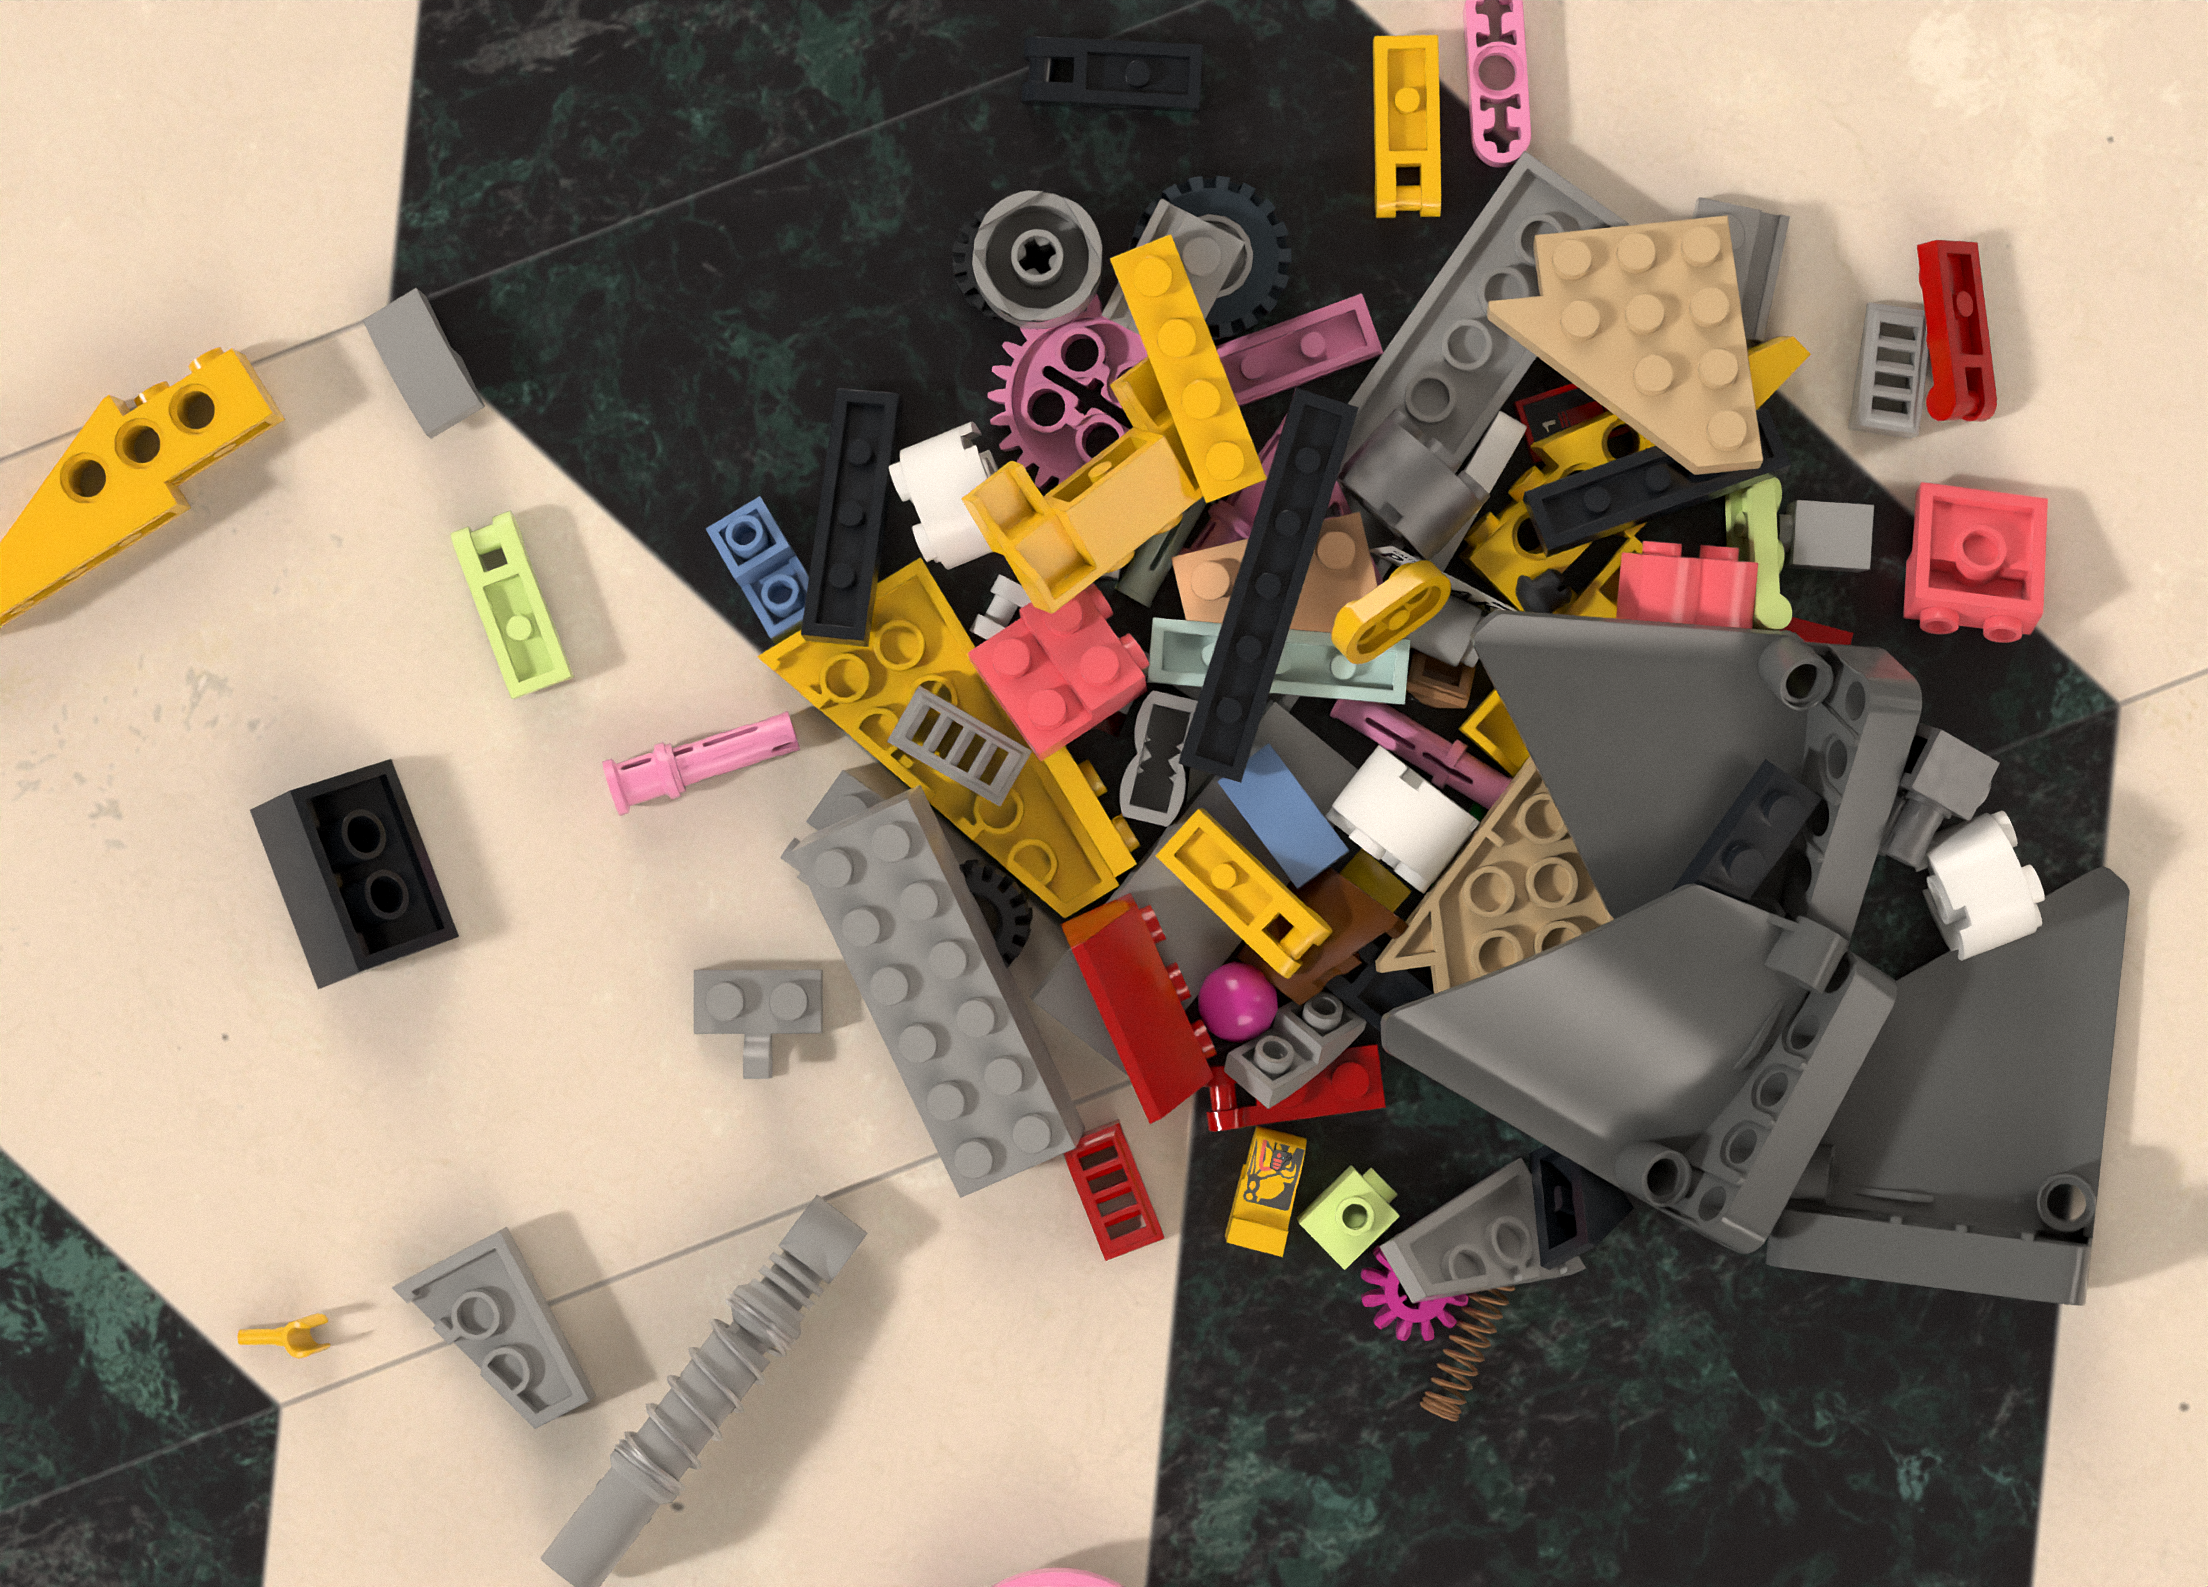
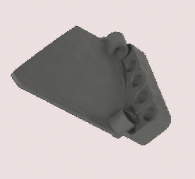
M1693 883L1685 884L1610 922L1519 962L1392 1009L1382 1016L1380 1023L1381 1040L1385 1052L1619 1189L1638 1197L1704 1237L1740 1254H1749L1761 1247L1773 1230L1893 1008L1897 997V985L1892 977L1848 950L1847 948L1850 943L1825 926L1802 916H1798L1796 921L1793 922Z

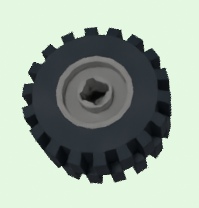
M1202 176L1189 178L1186 182L1179 185H1172L1149 204L1134 228L1128 251L1136 248L1160 199L1245 242L1205 319L1212 340L1215 341L1244 332L1259 323L1264 316L1270 313L1278 303L1277 299L1281 292L1285 290L1289 279L1287 270L1288 264L1291 263V248L1287 247L1286 236L1288 232L1284 221L1279 222L1273 212L1276 208L1268 199L1262 200L1254 193L1255 188L1244 182L1242 185L1230 182L1229 177L1216 176L1214 179H1203Z

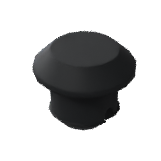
M1547 569V571L1533 580L1524 575L1518 577L1515 593L1525 612L1553 614L1552 612L1570 603L1572 597L1569 586L1557 588L1565 580L1558 570Z

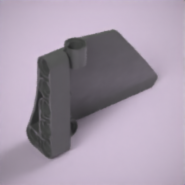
M1495 610L1473 628L1470 634L1473 647L1525 744L1606 911L1614 919L1672 890L1763 761L1767 759L1810 788L1822 799L1747 904L1793 922L1796 921L1798 916L1808 918L1834 931L1850 943L1922 710V693L1919 683L1885 649L1880 647L1805 642L1795 632L1788 630L1775 631L1510 610Z
M2103 866L2091 870L2045 896L2044 901L2037 903L2042 918V926L2037 927L2035 933L1963 961L1958 959L1959 949L1955 951L1949 950L1895 981L1897 997L1893 1008L1768 1237L1766 1265L2077 1306L2085 1305L2130 895L2127 884L2111 869ZM2060 1184H2071L2079 1188L2085 1196L2086 1207L2084 1212L2079 1217L2071 1220H2064L2054 1215L2048 1205L2049 1193L2054 1187Z

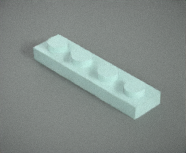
M1153 618L1147 683L1202 687L1222 623ZM1289 629L1269 693L1404 705L1410 640H1400L1369 662L1353 664L1332 643L1331 633Z

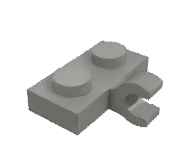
M694 970V1034H745L743 1079L772 1078V1034L823 1033V970Z

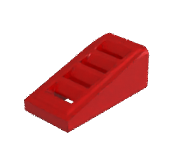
M1117 1119L1083 1132L1077 1147L1063 1153L1105 1261L1165 1239L1120 1120ZM1110 1146H1115L1118 1153L1117 1157L1084 1169L1080 1158ZM1124 1168L1127 1176L1126 1180L1095 1192L1092 1191L1089 1181ZM1133 1191L1136 1203L1105 1215L1101 1214L1098 1204ZM1142 1214L1146 1226L1111 1239L1107 1227Z

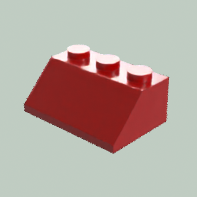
M1128 893L1060 925L1149 1124L1165 1117L1214 1078L1206 1059L1217 1055V1052L1202 1019L1190 1024L1181 1002L1192 996L1177 963L1174 962L1164 966L1155 944L1166 940L1151 904L1139 909L1132 894Z

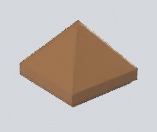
M1414 649L1407 677L1406 690L1428 708H1466L1476 664L1472 668L1459 662L1457 667H1454Z

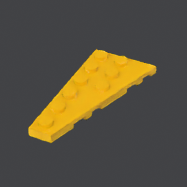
M921 557L877 583L868 647L805 641L801 636L800 630L757 656L909 787L914 788L921 785L928 802L1063 918H1067L1120 886L1045 761H1039L969 661L967 653L976 647ZM919 686L1032 751L1001 806L994 804L887 742ZM930 708L911 741L923 746L941 713ZM953 721L934 754L945 760L964 726ZM975 734L957 767L968 772L986 739ZM997 747L979 780L990 786L1009 752Z

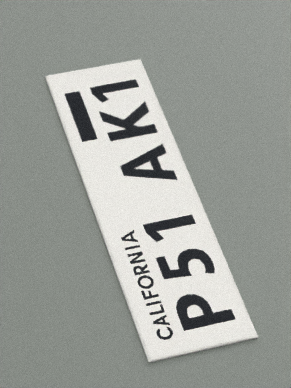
M1394 546L1369 549L1370 552L1399 567L1405 563L1420 561ZM1442 572L1451 582V594L1488 613L1495 610L1517 611Z

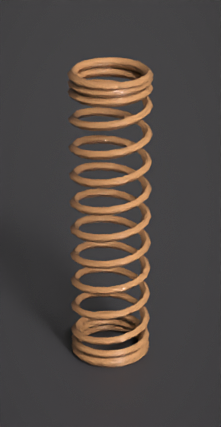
M1514 1285L1496 1288L1504 1291L1516 1290ZM1495 1289L1488 1291L1503 1301L1476 1293H1467L1468 1297L1484 1305L1497 1315L1466 1306L1461 1307L1462 1311L1481 1321L1491 1329L1475 1326L1460 1320L1456 1321L1457 1326L1485 1343L1472 1341L1453 1334L1449 1335L1451 1340L1467 1348L1478 1357L1465 1355L1447 1348L1443 1349L1445 1354L1464 1364L1473 1372L1440 1362L1437 1363V1367L1453 1375L1467 1386L1431 1377L1432 1382L1450 1391L1461 1400L1425 1391L1426 1396L1422 1397L1423 1401L1420 1402V1405L1429 1412L1450 1421H1459V1414H1462V1412L1454 1404L1462 1405L1467 1402L1465 1397L1455 1389L1466 1391L1473 1389L1472 1384L1460 1374L1467 1376L1479 1375L1475 1366L1466 1360L1474 1362L1485 1361L1483 1354L1472 1346L1481 1348L1491 1346L1490 1341L1477 1331L1488 1334L1496 1333V1327L1483 1317L1499 1320L1503 1318V1315L1489 1303L1497 1305L1509 1304L1508 1298Z

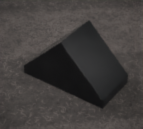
M1544 1145L1529 1153L1540 1265L1545 1269L1551 1270L1598 1246L1634 1207L1623 1190L1548 1146Z

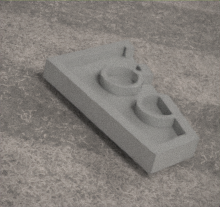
M1522 1158L1505 1165L1379 1246L1412 1303L1563 1277L1586 1269L1579 1256L1551 1270L1541 1267L1532 1175Z

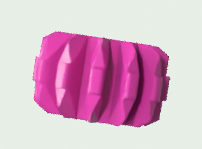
M1377 1245L1373 1249V1254L1385 1266L1383 1271L1371 1267L1363 1268L1361 1271L1363 1280L1381 1286L1361 1295V1300L1365 1307L1385 1304L1373 1319L1374 1324L1379 1329H1383L1398 1316L1396 1337L1401 1341H1406L1409 1338L1413 1322L1418 1323L1419 1331L1425 1341L1434 1339V1330L1430 1320L1436 1316L1444 1326L1452 1328L1456 1324V1320L1451 1312L1444 1307L1446 1303L1466 1306L1468 1296L1462 1294L1417 1303L1405 1301L1407 1295L1402 1288L1398 1289L1400 1281L1380 1249V1245Z

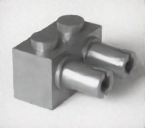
M1918 723L1877 854L1884 857L1887 854L1906 865L1918 869L1926 849L1943 818L1950 819L1951 815L1971 821L1977 807L1987 798L1991 789V780L2000 763L1941 729Z

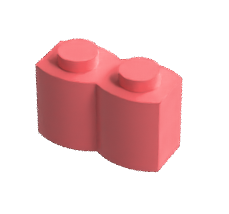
M1643 541L1642 553L1622 552L1616 619L1752 629L1758 563L1739 561V548L1700 545L1699 557L1681 556L1682 544Z

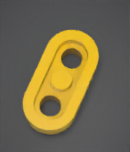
M1428 560L1401 565L1390 575L1387 581L1361 599L1353 600L1341 608L1335 617L1331 633L1332 643L1353 664H1363L1375 659L1429 621L1443 608L1451 593L1450 580L1434 563Z

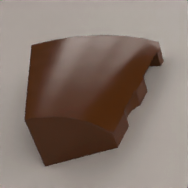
M1328 867L1299 890L1293 883L1288 888L1306 906L1322 917L1333 930L1332 934L1320 946L1313 943L1299 958L1302 966L1290 979L1283 977L1247 943L1236 957L1243 963L1253 965L1260 970L1268 982L1298 1005H1302L1322 991L1325 984L1331 978L1346 974L1361 964L1362 961L1358 951L1384 932L1395 940L1406 931L1409 925L1331 867ZM1280 913L1266 929L1276 939L1281 941L1294 926Z

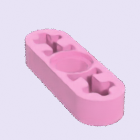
M1466 0L1463 7L1471 145L1475 155L1486 165L1497 168L1507 167L1517 162L1522 153L1527 150L1531 140L1523 1L1497 0L1500 5H1509L1510 12L1504 13L1499 21V39L1511 35L1513 36L1514 45L1505 42H1491L1482 47H1477L1476 38L1487 40L1490 35L1488 16L1477 14L1475 7L1482 6L1485 0ZM1501 56L1511 62L1515 70V79L1510 87L1496 91L1487 88L1482 83L1479 77V66L1486 58ZM1512 99H1517L1518 109L1507 106L1504 111L1506 130L1517 132L1518 140L1510 142L1506 153H1498L1495 142H1485L1483 134L1491 132L1494 127V107L1482 111L1480 109V101L1489 104H1502Z

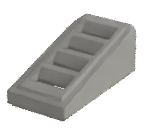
M1871 302L1867 304L1848 429L1909 439L1919 435L1928 360L1925 311ZM1880 323L1914 328L1913 339L1908 340L1879 335ZM1878 348L1910 353L1909 364L1877 360ZM1875 373L1906 377L1905 389L1874 384ZM1873 397L1903 402L1901 413L1872 409Z
M921 686L914 693L887 741L998 806L1002 805L1032 753L1028 748ZM933 708L940 712L941 715L923 746H920L911 740L929 709ZM955 721L964 727L944 760L934 753L951 723ZM975 734H978L985 738L986 741L969 771L965 772L958 768L957 765ZM997 747H1000L1009 752L989 786L979 779Z

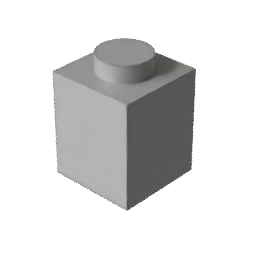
M1796 500L1787 504L1786 515H1777L1778 539L1781 540L1784 547L1783 568L1855 573L1869 570L1874 505Z

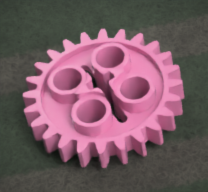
M1097 294L1087 307V311H1083L1079 316L1063 325L1038 330L1020 328L1027 339L1023 346L1010 342H1004L1002 345L1005 351L1014 358L1012 365L992 367V372L1007 382L1005 389L988 392V398L996 403L1004 404L1006 411L990 419V422L994 427L1010 428L1012 431L999 446L1004 452L1021 448L1023 453L1017 462L1023 464L1026 471L1035 465L1040 467L1035 479V485L1040 489L1046 487L1054 477L1059 479L1060 484L1093 459L1086 450V440L1093 429L1100 426L1115 428L1119 438L1130 430L1097 408L1092 407L1086 415L1081 414L1084 406L1083 402L1076 395L1050 381L1043 375L1046 367H1053L1087 390L1093 391L1099 383L1103 384L1101 395L1110 404L1124 411L1110 384L1148 355L1140 335L1101 315L1103 308ZM1079 339L1095 341L1099 348V356L1094 366L1081 372L1069 369L1065 356L1068 347ZM1046 393L1061 395L1065 402V412L1062 419L1052 426L1043 427L1037 425L1032 416L1034 402Z

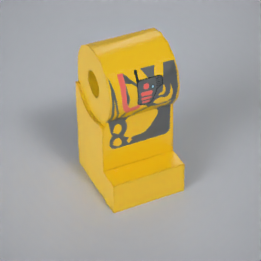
M1260 1126L1256 1127L1246 1164H1243L1230 1213L1225 1233L1227 1243L1283 1257L1292 1207L1305 1155L1306 1138Z

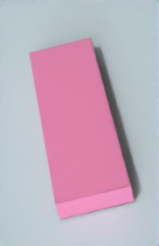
M1362 294L1215 346L1239 407L1372 360L1383 354Z

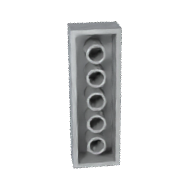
M921 785L806 836L792 850V853L959 1197L962 1198L1075 1149L1085 1130V1126L1009 968H1006L995 945L996 941L973 893L970 892L963 872L961 873L959 869L960 866Z

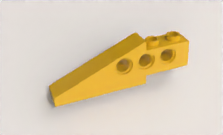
M1777 336L1747 349L1756 410L1811 355L1794 336ZM1606 411L1534 442L1530 448L1542 459L1546 466L1541 471L1536 466L1527 470L1508 491L1513 500L1496 517L1491 512L1482 516L1467 531L1463 538L1469 545L1458 557L1506 605L1517 611L1525 612L1515 593L1519 576H1528L1533 580L1547 571V569L1558 570L1562 574L1592 543L1590 542L1547 558L1541 544L1532 551L1526 552L1523 550L1517 539L1518 527L1522 521L1530 517L1523 502L1524 492L1565 478L1573 471L1579 470L1582 472L1616 460L1608 451L1607 440L1612 429L1620 424L1628 427L1633 437L1632 449L1628 455L1656 446L1612 412ZM1646 523L1615 534L1620 537L1631 538Z
M221 347L202 354L188 365L191 374L172 386L167 381H163L140 393L134 399L137 408L130 411L124 400L112 395H107L102 399L0 542V628L191 509L178 486L285 420L245 354L233 348L224 353ZM209 396L215 406L214 417L206 427L194 429L188 419L190 405L197 398ZM154 430L160 439V450L153 460L141 463L136 458L134 444L137 437L143 432ZM99 463L106 474V483L97 495L87 497L80 486L81 476L87 467Z

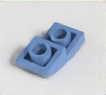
M759 496L706 528V531L734 579L745 593L769 637L777 645L802 629L809 575L763 499Z
M1269 743L1249 757L1241 783L1224 777L1217 781L1298 890L1350 852Z

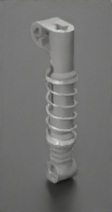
M819 1195L815 1196L778 1245L784 1250L781 1256L773 1252L769 1257L774 1263L771 1269L763 1265L759 1270L765 1276L760 1282L753 1278L749 1284L738 1285L733 1293L729 1294L730 1298L726 1299V1304L732 1310L733 1322L731 1325L718 1319L710 1320L713 1332L700 1348H688L692 1359L681 1372V1376H667L671 1389L659 1405L655 1403L646 1404V1411L650 1416L637 1433L633 1431L624 1432L625 1439H619V1444H615V1449L610 1455L611 1468L602 1480L598 1481L596 1488L581 1503L540 1559L574 1587H600L640 1535L639 1533L643 1527L650 1522L652 1515L659 1506L672 1503L677 1496L681 1495V1491L685 1490V1485L679 1480L689 1467L701 1469V1463L697 1456L710 1439L723 1441L722 1433L718 1428L730 1413L744 1412L743 1404L740 1401L752 1385L765 1384L762 1372L770 1361L763 1354L768 1352L777 1357H785L786 1350H791V1345L796 1344L795 1340L801 1335L800 1322L805 1317L799 1310L802 1306L809 1310L814 1303L809 1299L810 1295L814 1293L820 1297L824 1292L818 1286L823 1280L828 1284L831 1283L868 1234L865 1230Z

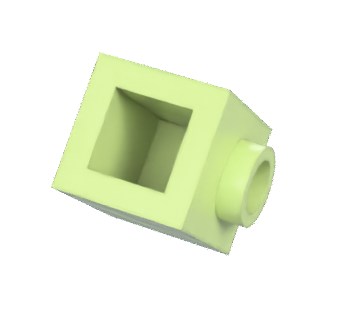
M1350 1165L1297 1219L1299 1224L1345 1270L1400 1217L1397 1211L1389 1204L1398 1194L1372 1168L1362 1176Z

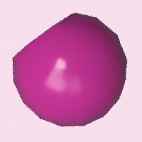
M1233 961L1220 966L1206 976L1198 993L1199 1013L1206 1028L1218 1038L1230 1042L1243 1043L1258 1037L1268 1030L1278 1011L1277 992L1274 985L1268 982L1264 974L1253 965Z

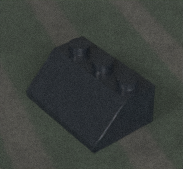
M392 759L290 790L250 810L318 989L369 972L459 937Z

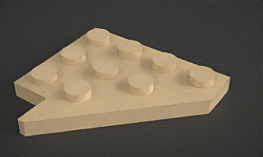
M1728 215L1535 235L1533 248L1540 296L1488 301V320L1694 475L1760 468L1763 456Z
M1531 756L1405 921L1409 925L1406 931L1397 939H1392L1375 961L1376 971L1384 973L1431 966L1435 994L1519 962L1614 920L1606 911Z

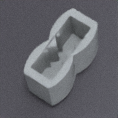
M1154 690L1144 700L1137 715L1134 729L1137 755L1128 765L1120 786V808L1124 817L1166 827L1175 819L1181 808L1186 786L1184 768L1178 761L1197 704L1196 700Z

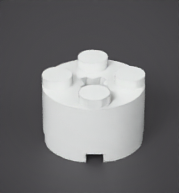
M973 421L900 450V462L889 466L891 478L901 500L904 502L910 499L920 518L921 523L912 526L924 559L927 562L933 559L936 563L941 561L948 570L993 552L961 500L962 497L998 471L990 450L979 453L976 445L972 444L971 439L982 435Z
M1378 745L1332 804V808L1325 816L1347 833L1349 838L1378 860L1382 859L1394 868L1398 875L1423 894L1431 884L1436 882L1480 824L1477 819L1453 800H1450L1435 786L1380 745Z
M2002 810L1991 815L1984 813L1972 818L1971 821L1966 820L1935 832L1919 868H1915L1916 872L1926 868L1929 870L1930 876L1927 877L1928 888L1922 890L1923 895L1944 941L1951 951L1959 949L1958 959L1961 961L2036 932L2037 927L2042 926V918L2037 903L2045 900L2041 882L2030 864L2024 867L2020 866L2013 847L2017 846L2016 834L2010 819Z

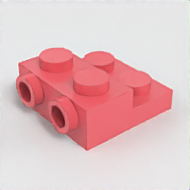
M1921 482L1915 493L1913 548L1906 562L1904 618L1920 620V628L1931 634H1950L1957 631L1959 626L1983 629V636L1986 639L1999 643L2017 641L2021 639L2022 634L2030 635L2042 617L2044 608L2048 498Z
M1094 583L1086 587L1053 614L1035 608L1032 602L1019 609L1020 619L967 653L971 664L1040 762L1147 692L1146 678L1142 670L1150 665L1149 661L1131 634L1127 633L1118 639L1108 625L1106 619L1113 615V611Z

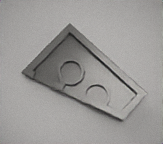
M507 1227L392 1287L407 1304L412 1301L435 1324L433 1329L449 1345L454 1342L481 1369L480 1375L534 1429L589 1402L596 1396Z

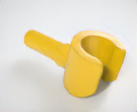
M319 1313L294 1320L285 1327H278L277 1329H240L237 1335L239 1345L284 1346L292 1357L298 1359L327 1350L331 1346L330 1343L319 1344L311 1336L310 1328L328 1323V1318Z

